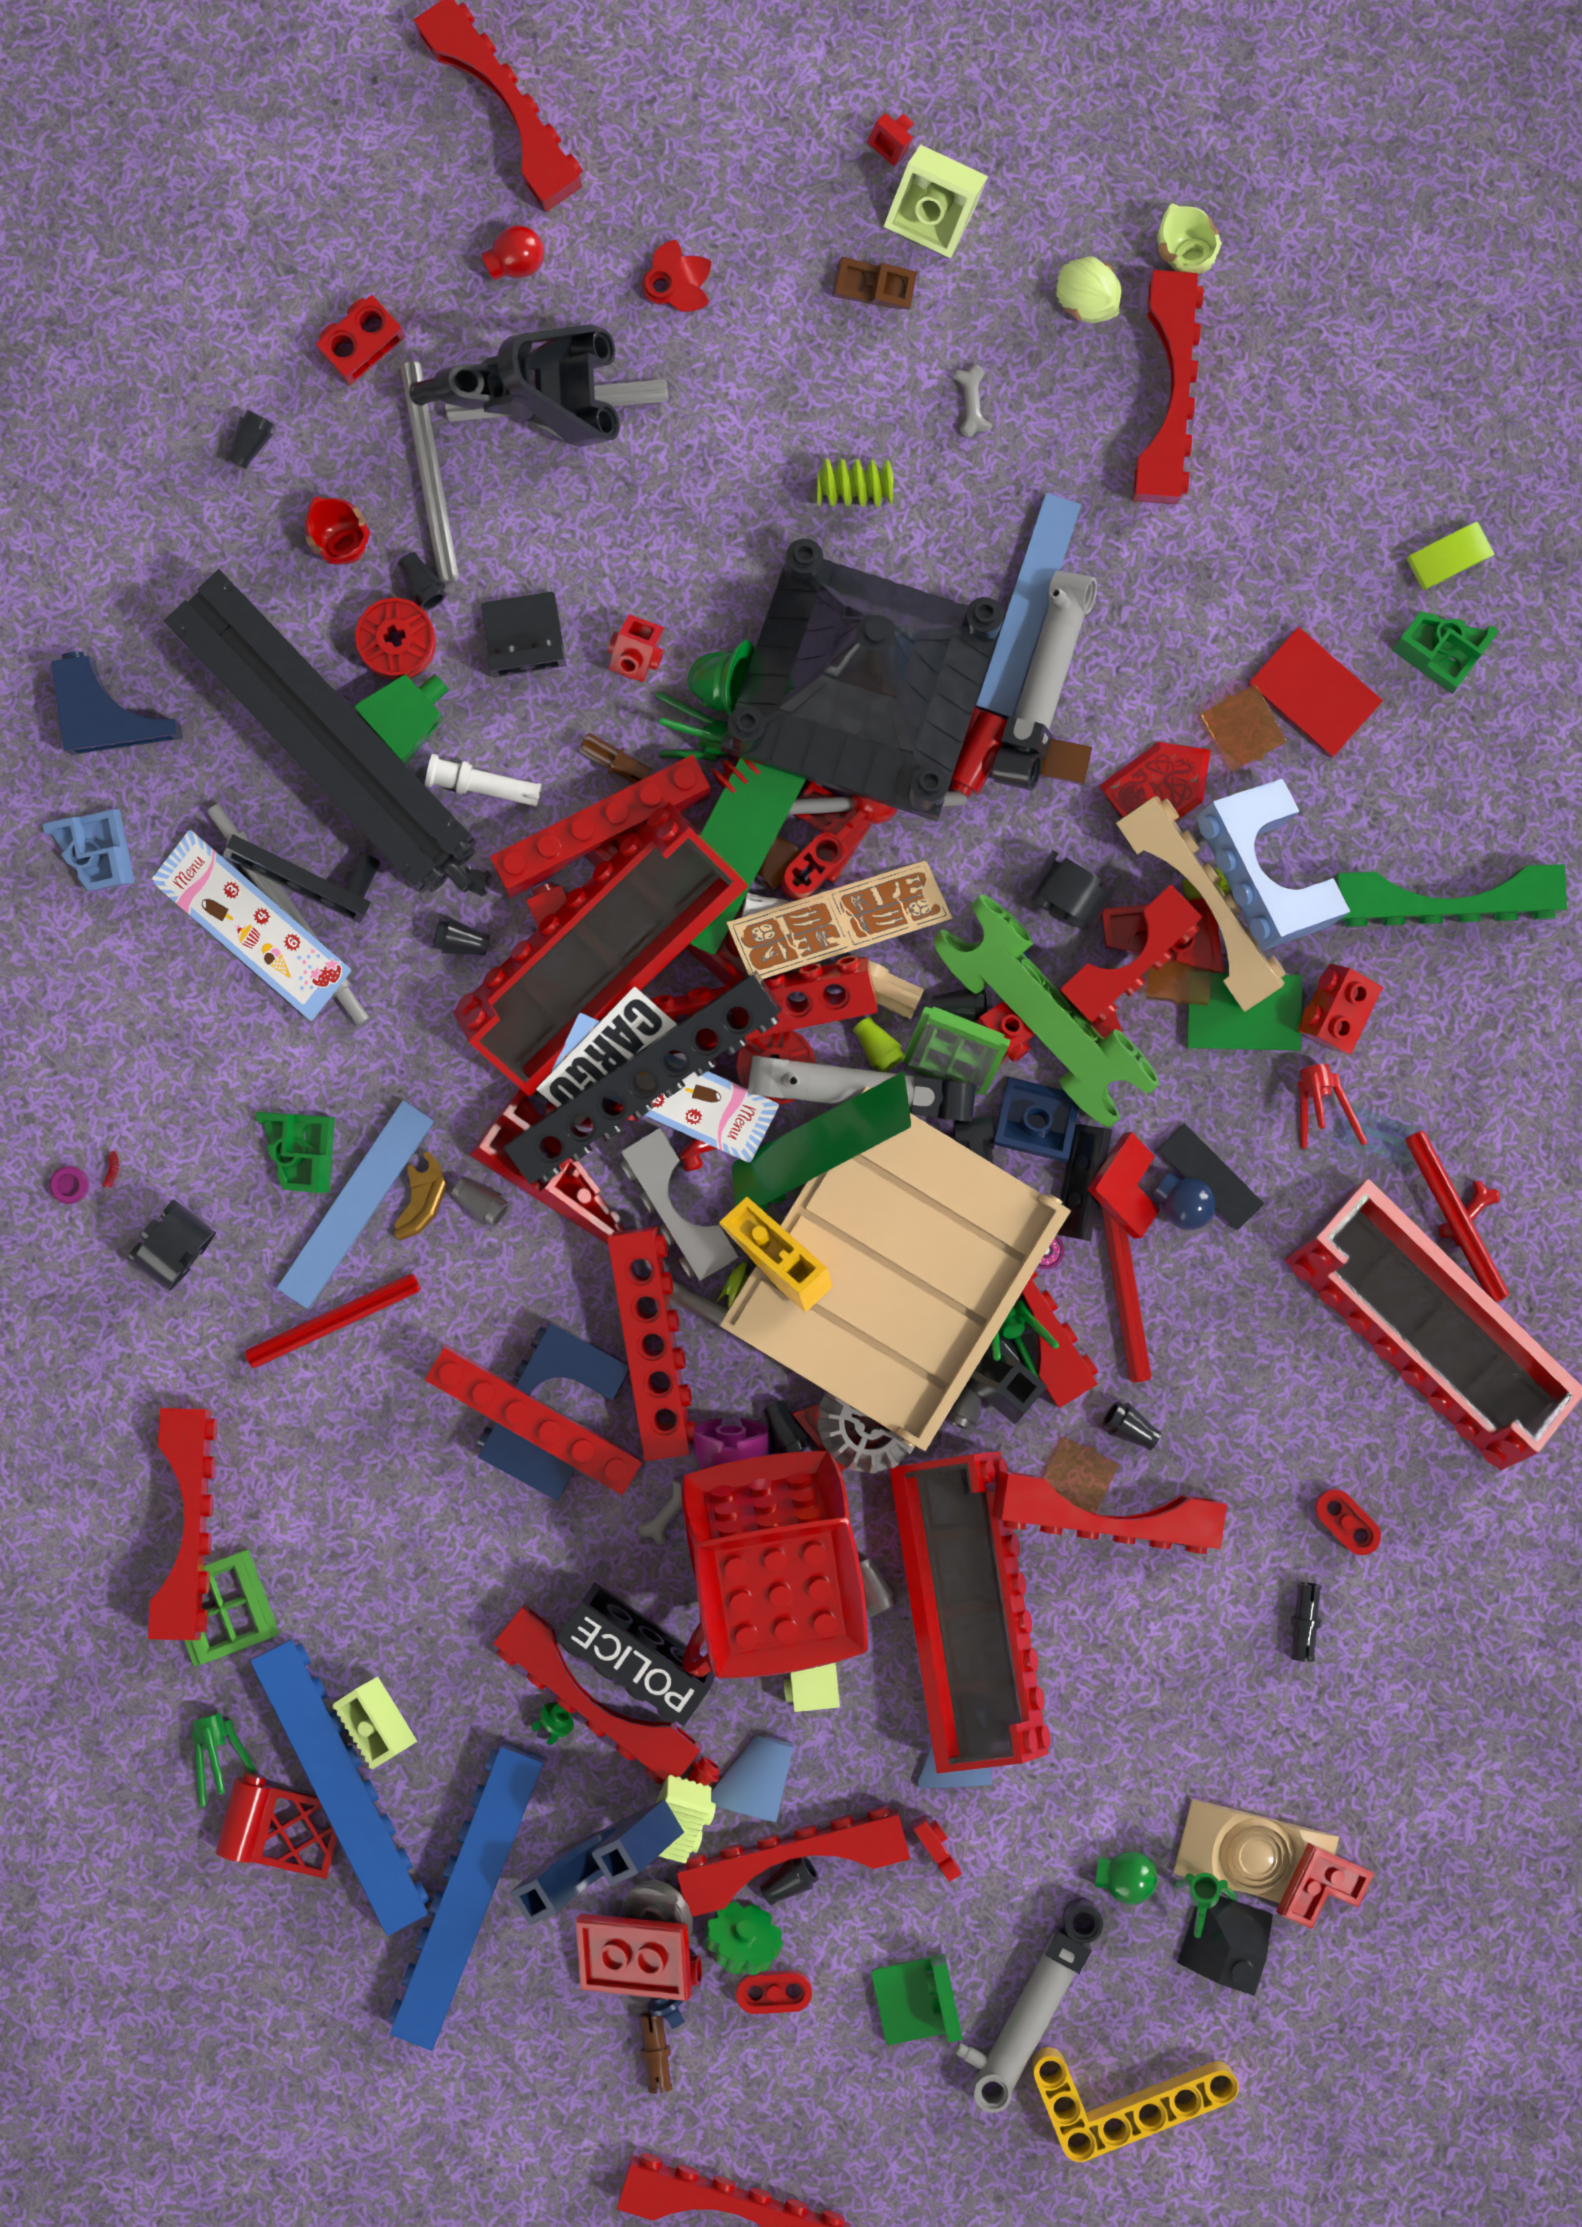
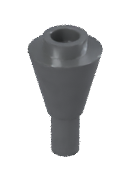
M966 1384L948 1413L947 1421L965 1430H968L969 1425L978 1426L982 1397Z

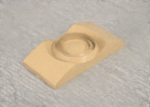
M1191 1798L1173 1873L1183 1877L1188 1873L1194 1876L1200 1873H1209L1214 1875L1218 1881L1226 1880L1228 1887L1232 1890L1280 1903L1308 1842L1335 1854L1339 1836Z

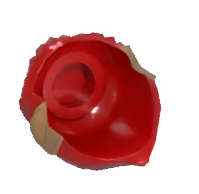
M318 496L312 499L304 523L305 540L314 554H319L322 560H325L328 564L336 566L354 564L365 553L366 544L371 533L367 527L366 518L357 506H354L345 499L321 498Z

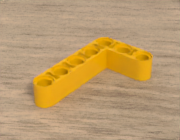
M1052 2047L1041 2048L1036 2051L1031 2062L1035 2081L1066 2156L1075 2162L1088 2161L1227 2105L1236 2098L1239 2091L1238 2081L1231 2068L1224 2062L1215 2061L1085 2112L1066 2061L1060 2051ZM1046 2061H1055L1059 2064L1058 2071L1050 2076L1040 2073V2067ZM1223 2075L1229 2078L1225 2088L1221 2090L1210 2088V2083L1216 2076ZM1186 2089L1193 2092V2098L1187 2104H1178L1174 2101L1175 2096L1181 2090ZM1060 2097H1070L1074 2100L1073 2105L1067 2111H1058L1054 2108V2103ZM1146 2104H1154L1158 2107L1157 2113L1152 2118L1146 2119L1139 2116L1141 2108ZM1112 2118L1123 2121L1122 2127L1117 2132L1110 2133L1103 2129L1105 2123ZM1080 2132L1088 2136L1087 2141L1082 2146L1074 2147L1068 2144L1069 2138L1074 2133Z

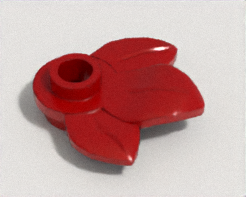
M676 239L662 244L653 255V268L646 272L642 280L643 294L651 303L657 305L669 303L680 312H694L703 309L709 304V299L699 287L708 278L712 262L700 256L682 257V250ZM657 281L667 283L668 287L664 292H657L653 288Z

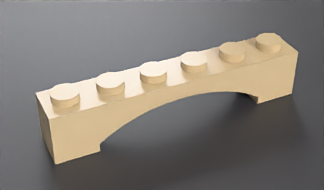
M1158 796L1153 797L1116 824L1137 854L1146 851L1163 859L1182 873L1205 899L1219 924L1227 949L1229 976L1223 981L1245 1012L1283 987L1285 983L1281 977L1286 975V973L1274 956L1268 959L1261 950L1257 940L1250 931V926L1246 927L1239 914L1242 913V910L1234 900L1233 895L1229 893L1225 896L1217 884L1222 879L1211 862L1206 864L1202 862L1196 853L1200 849L1196 839L1189 830L1182 833L1174 821L1179 818V815L1169 800L1165 799L1161 802Z

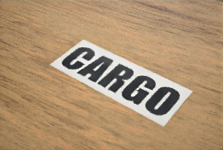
M634 986L538 1086L537 1090L556 1107H559L677 1024ZM575 1116L574 1123L579 1126L587 1116Z

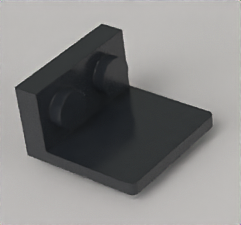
M554 592L502 599L481 604L489 654L487 656V663L493 678L567 666Z

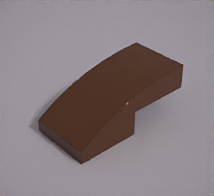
M842 256L838 261L832 296L888 308L909 310L917 271L883 262L877 266Z
M1051 739L1046 759L1042 760L1040 778L1045 779L1047 777L1078 785L1085 784L1092 747Z

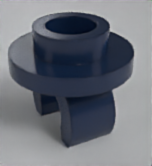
M651 1997L648 2003V2010L651 2015H665L671 2029L685 2023L678 2009V2006L683 2001Z

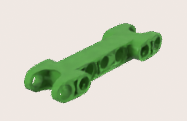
M979 895L971 902V906L983 927V940L977 943H968L946 930H941L933 937V943L937 952L951 972L973 993L978 994L989 985L1069 1069L1059 1078L1064 1091L1094 1120L1105 1127H1112L1120 1120V1115L1109 1096L1108 1085L1114 1081L1123 1080L1150 1094L1159 1086V1079L1154 1069L1142 1052L1121 1031L1115 1029L1103 1038L1024 955V952L1033 945V940L1027 930L996 901L986 895Z

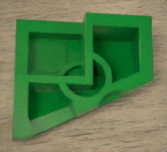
M1420 611L1392 651L1453 694L1499 630L1492 626H1488L1486 630L1465 626L1464 620L1454 618L1443 620L1436 614Z
M256 1112V1120L258 1124H263L270 1145L266 1147L270 1157L277 1164V1176L282 1189L312 1193L330 1192L335 1117Z

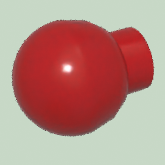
M513 225L505 228L498 234L493 243V248L481 253L494 281L506 275L511 278L520 279L533 275L540 268L544 259V246L535 231L526 226Z

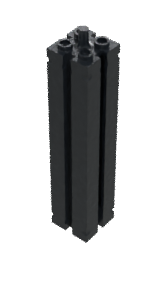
M220 569L197 589L199 592L188 602L185 600L163 620L422 894L427 889L431 892L436 891L448 877L461 891H464L471 885L473 881L460 866L465 864L475 854L476 851L472 847L477 841Z

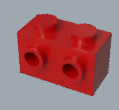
M1329 963L1326 971L1319 978L1318 988L1310 1004L1302 1014V1021L1297 1031L1330 1050L1351 1055L1383 987L1351 968Z

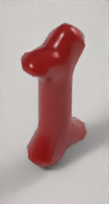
M1482 1181L1472 1182L1473 1196L1465 1206L1471 1221L1477 1217L1484 1207L1500 1201V1192L1496 1189H1487ZM1448 1222L1440 1224L1438 1227L1439 1236L1442 1238H1452L1454 1243L1460 1246Z

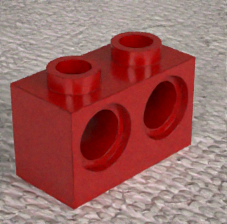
M372 294L366 300L361 298L354 302L347 310L348 315L338 324L332 323L320 333V340L315 343L320 353L349 386L406 338L402 327ZM379 319L382 321V325L376 332H366L363 330V327L368 320ZM343 343L354 345L353 351L349 356L338 357L335 355L339 345Z

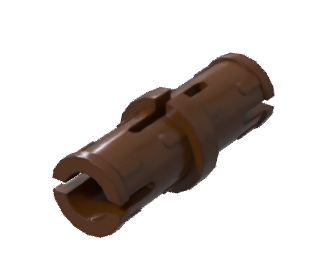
M645 2012L639 2015L644 2048L640 2051L641 2059L646 2061L648 2092L657 2094L658 2088H660L661 2093L668 2092L673 2088L668 2064V2056H670L671 2050L670 2045L666 2044L664 2016H651L650 2012Z

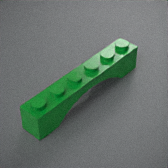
M1565 864L1528 865L1519 869L1507 881L1490 891L1475 896L1455 899L1431 898L1409 892L1389 882L1377 872L1338 873L1332 877L1350 910L1347 915L1337 921H1345V928L1368 927L1367 920H1382V926L1385 927L1405 925V919L1420 918V925L1443 924V917H1457L1458 923L1461 924L1481 922L1480 916L1495 915V922L1518 921V914H1533V920L1556 919V913L1567 910Z

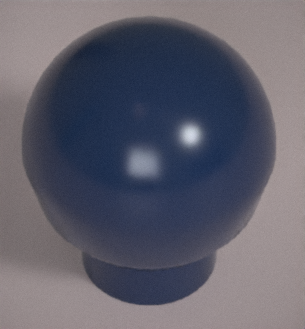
M1168 1173L1153 1195V1198L1164 1205L1163 1209L1166 1217L1174 1226L1183 1230H1196L1205 1226L1215 1213L1216 1200L1213 1191L1206 1183L1194 1178L1180 1180L1172 1173Z

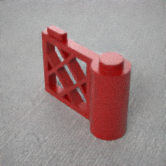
M974 708L952 775V783L949 787L952 791H956L966 796V798H969L971 793L980 794L994 767L998 751L1002 746H1005L1001 739L1007 721L987 711Z
M244 1772L243 1777H236L216 1847V1855L231 1861L253 1862L327 1879L337 1837L331 1826L318 1833L308 1816L322 1807L317 1796L271 1786L265 1783V1776L253 1772ZM277 1797L294 1801L300 1813L281 1824L274 1812ZM301 1803L309 1804L312 1806L305 1810ZM304 1818L314 1836L295 1847L285 1829ZM271 1820H273L277 1827L268 1832ZM281 1833L290 1850L278 1858L264 1855L263 1850L266 1840ZM330 1833L328 1844L326 1846L322 1837ZM318 1841L325 1853L322 1867L319 1868L305 1864L299 1851ZM294 1855L298 1862L286 1859Z

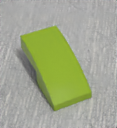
M1475 522L1411 554L1406 559L1422 590L1425 591L1489 559L1495 554L1478 522Z

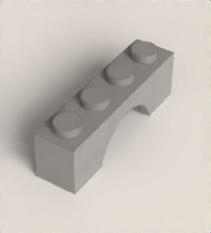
M661 1128L621 1151L625 1158L619 1162L630 1181L636 1178L639 1180L645 1190L639 1194L650 1214L657 1210L664 1221V1224L659 1226V1229L665 1235L670 1246L675 1243L678 1244L684 1254L678 1260L689 1278L696 1275L701 1281L739 1258L720 1225L698 1226L683 1219L675 1210L670 1199L669 1184L673 1171L679 1164L680 1159Z

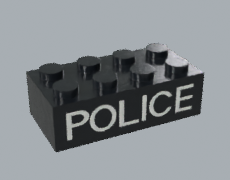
M596 1582L590 1587L557 1637V1640L562 1643L564 1650L577 1658L582 1656L594 1665L593 1667L598 1674L606 1679L611 1680L614 1678L625 1686V1690L630 1696L639 1701L646 1700L657 1708V1712L662 1718L671 1723L678 1722L682 1726H685L706 1696L715 1678L712 1671L702 1677H695L685 1671L683 1668V1657L687 1645Z

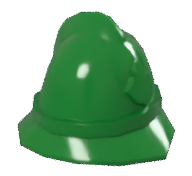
M744 639L734 651L708 653L695 660L687 678L688 687L692 694L701 700L705 707L727 712L731 715L735 709L754 654V646L747 639Z

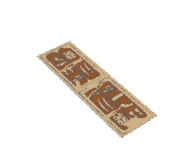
M922 861L726 923L748 975L757 970L762 979L950 920L952 916L928 863Z

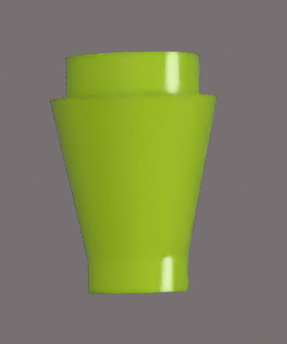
M871 1017L865 1018L853 1028L852 1031L857 1036L872 1069H878L879 1072L887 1073L905 1058L904 1053L901 1051L902 1045L874 1023Z

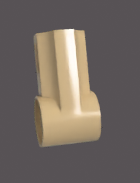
M868 960L877 995V1004L911 1019L924 989L888 973L889 970Z

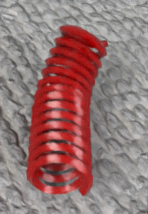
M116 1151L110 1152L111 1155L106 1156L110 1166L109 1172L106 1174L107 1177L104 1179L105 1182L102 1184L104 1188L106 1186L113 1188L112 1183H115L114 1178H117L118 1174L116 1173H119L114 1170H119V1168L113 1167L120 1166L119 1164H113L119 1163Z

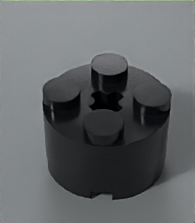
M1052 849L1029 887L1030 890L1034 891L1030 899L1050 911L1054 904L1066 911L1063 919L1081 930L1084 929L1086 924L1093 928L1117 889L1112 885L1109 886L1107 891L1100 888L1103 882L1102 879L1068 858H1065L1062 864L1056 861L1059 853Z
M175 1199L161 1213L162 1221L158 1222L153 1219L140 1235L145 1242L142 1243L140 1241L126 1258L155 1282L170 1291L191 1270L190 1266L200 1254L202 1255L216 1235V1232L209 1225Z

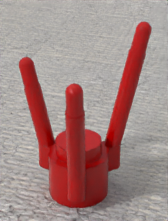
M1317 1064L1300 1069L1301 1081L1297 1082L1300 1093V1147L1306 1149L1308 1146V1096L1314 1102L1318 1128L1324 1129L1325 1119L1322 1098L1332 1095L1331 1088H1333L1359 1143L1363 1146L1366 1145L1367 1140L1341 1087L1339 1074H1331L1329 1064Z

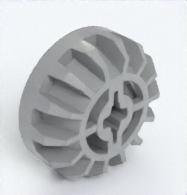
M827 1391L824 1393L818 1407L817 1428L825 1449L832 1454L837 1462L853 1471L878 1473V1471L896 1467L901 1460L911 1454L914 1448L900 1441L901 1436L888 1428L884 1429L879 1426H870L868 1431H864L865 1425L857 1417L852 1416V1414L861 1417L867 1415ZM845 1420L850 1421L855 1432L861 1436L858 1446L849 1439L845 1430ZM882 1435L892 1438L886 1445L880 1448H864L867 1440L878 1439Z

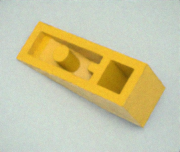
M748 1197L744 1198L719 1222L720 1226L776 1287L805 1313L833 1287L828 1268Z

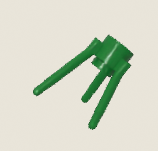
M662 692L656 693L657 699L708 725H704L703 729L674 720L659 718L658 723L660 725L700 737L698 747L705 749V751L661 750L659 752L660 757L685 759L693 754L695 759H704L716 762L717 756L727 758L728 754L721 752V745L727 731V727H725L726 722L713 719Z
M1024 1301L1015 1302L991 1342L993 1358L996 1361L1001 1359L999 1334L1007 1339H1013L1025 1367L1039 1378L1033 1361L1020 1336L1024 1332L1026 1321L1053 1349H1057L1059 1344L1027 1310Z
M222 1713L192 1721L194 1731H191L195 1749L199 1806L202 1808L207 1804L203 1749L208 1751L219 1795L224 1794L225 1789L216 1746L226 1743L225 1735L228 1736L247 1770L253 1773L256 1770L234 1731L232 1720L224 1721Z
M1188 1873L1185 1878L1174 1881L1172 1884L1175 1889L1186 1886L1190 1887V1900L1198 1907L1194 1926V1936L1196 1938L1201 1937L1206 1909L1216 1905L1219 1901L1220 1893H1223L1232 1901L1238 1900L1237 1894L1228 1887L1226 1880L1218 1881L1214 1875L1209 1873H1200L1196 1876Z

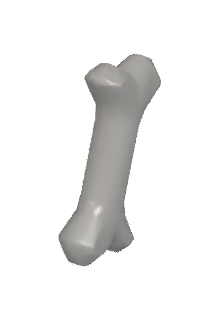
M973 365L969 371L957 370L952 376L964 389L966 419L960 427V432L966 438L972 437L977 431L987 433L992 428V424L986 421L981 414L978 387L985 375V371L979 365Z
M681 1479L672 1480V1497L657 1516L650 1521L639 1524V1534L642 1537H652L657 1545L666 1544V1528L682 1509Z

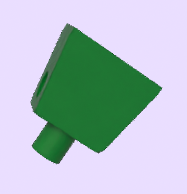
M435 673L419 687L407 675H403L356 704L354 708L406 765L443 721V716L433 704L443 697L449 689Z

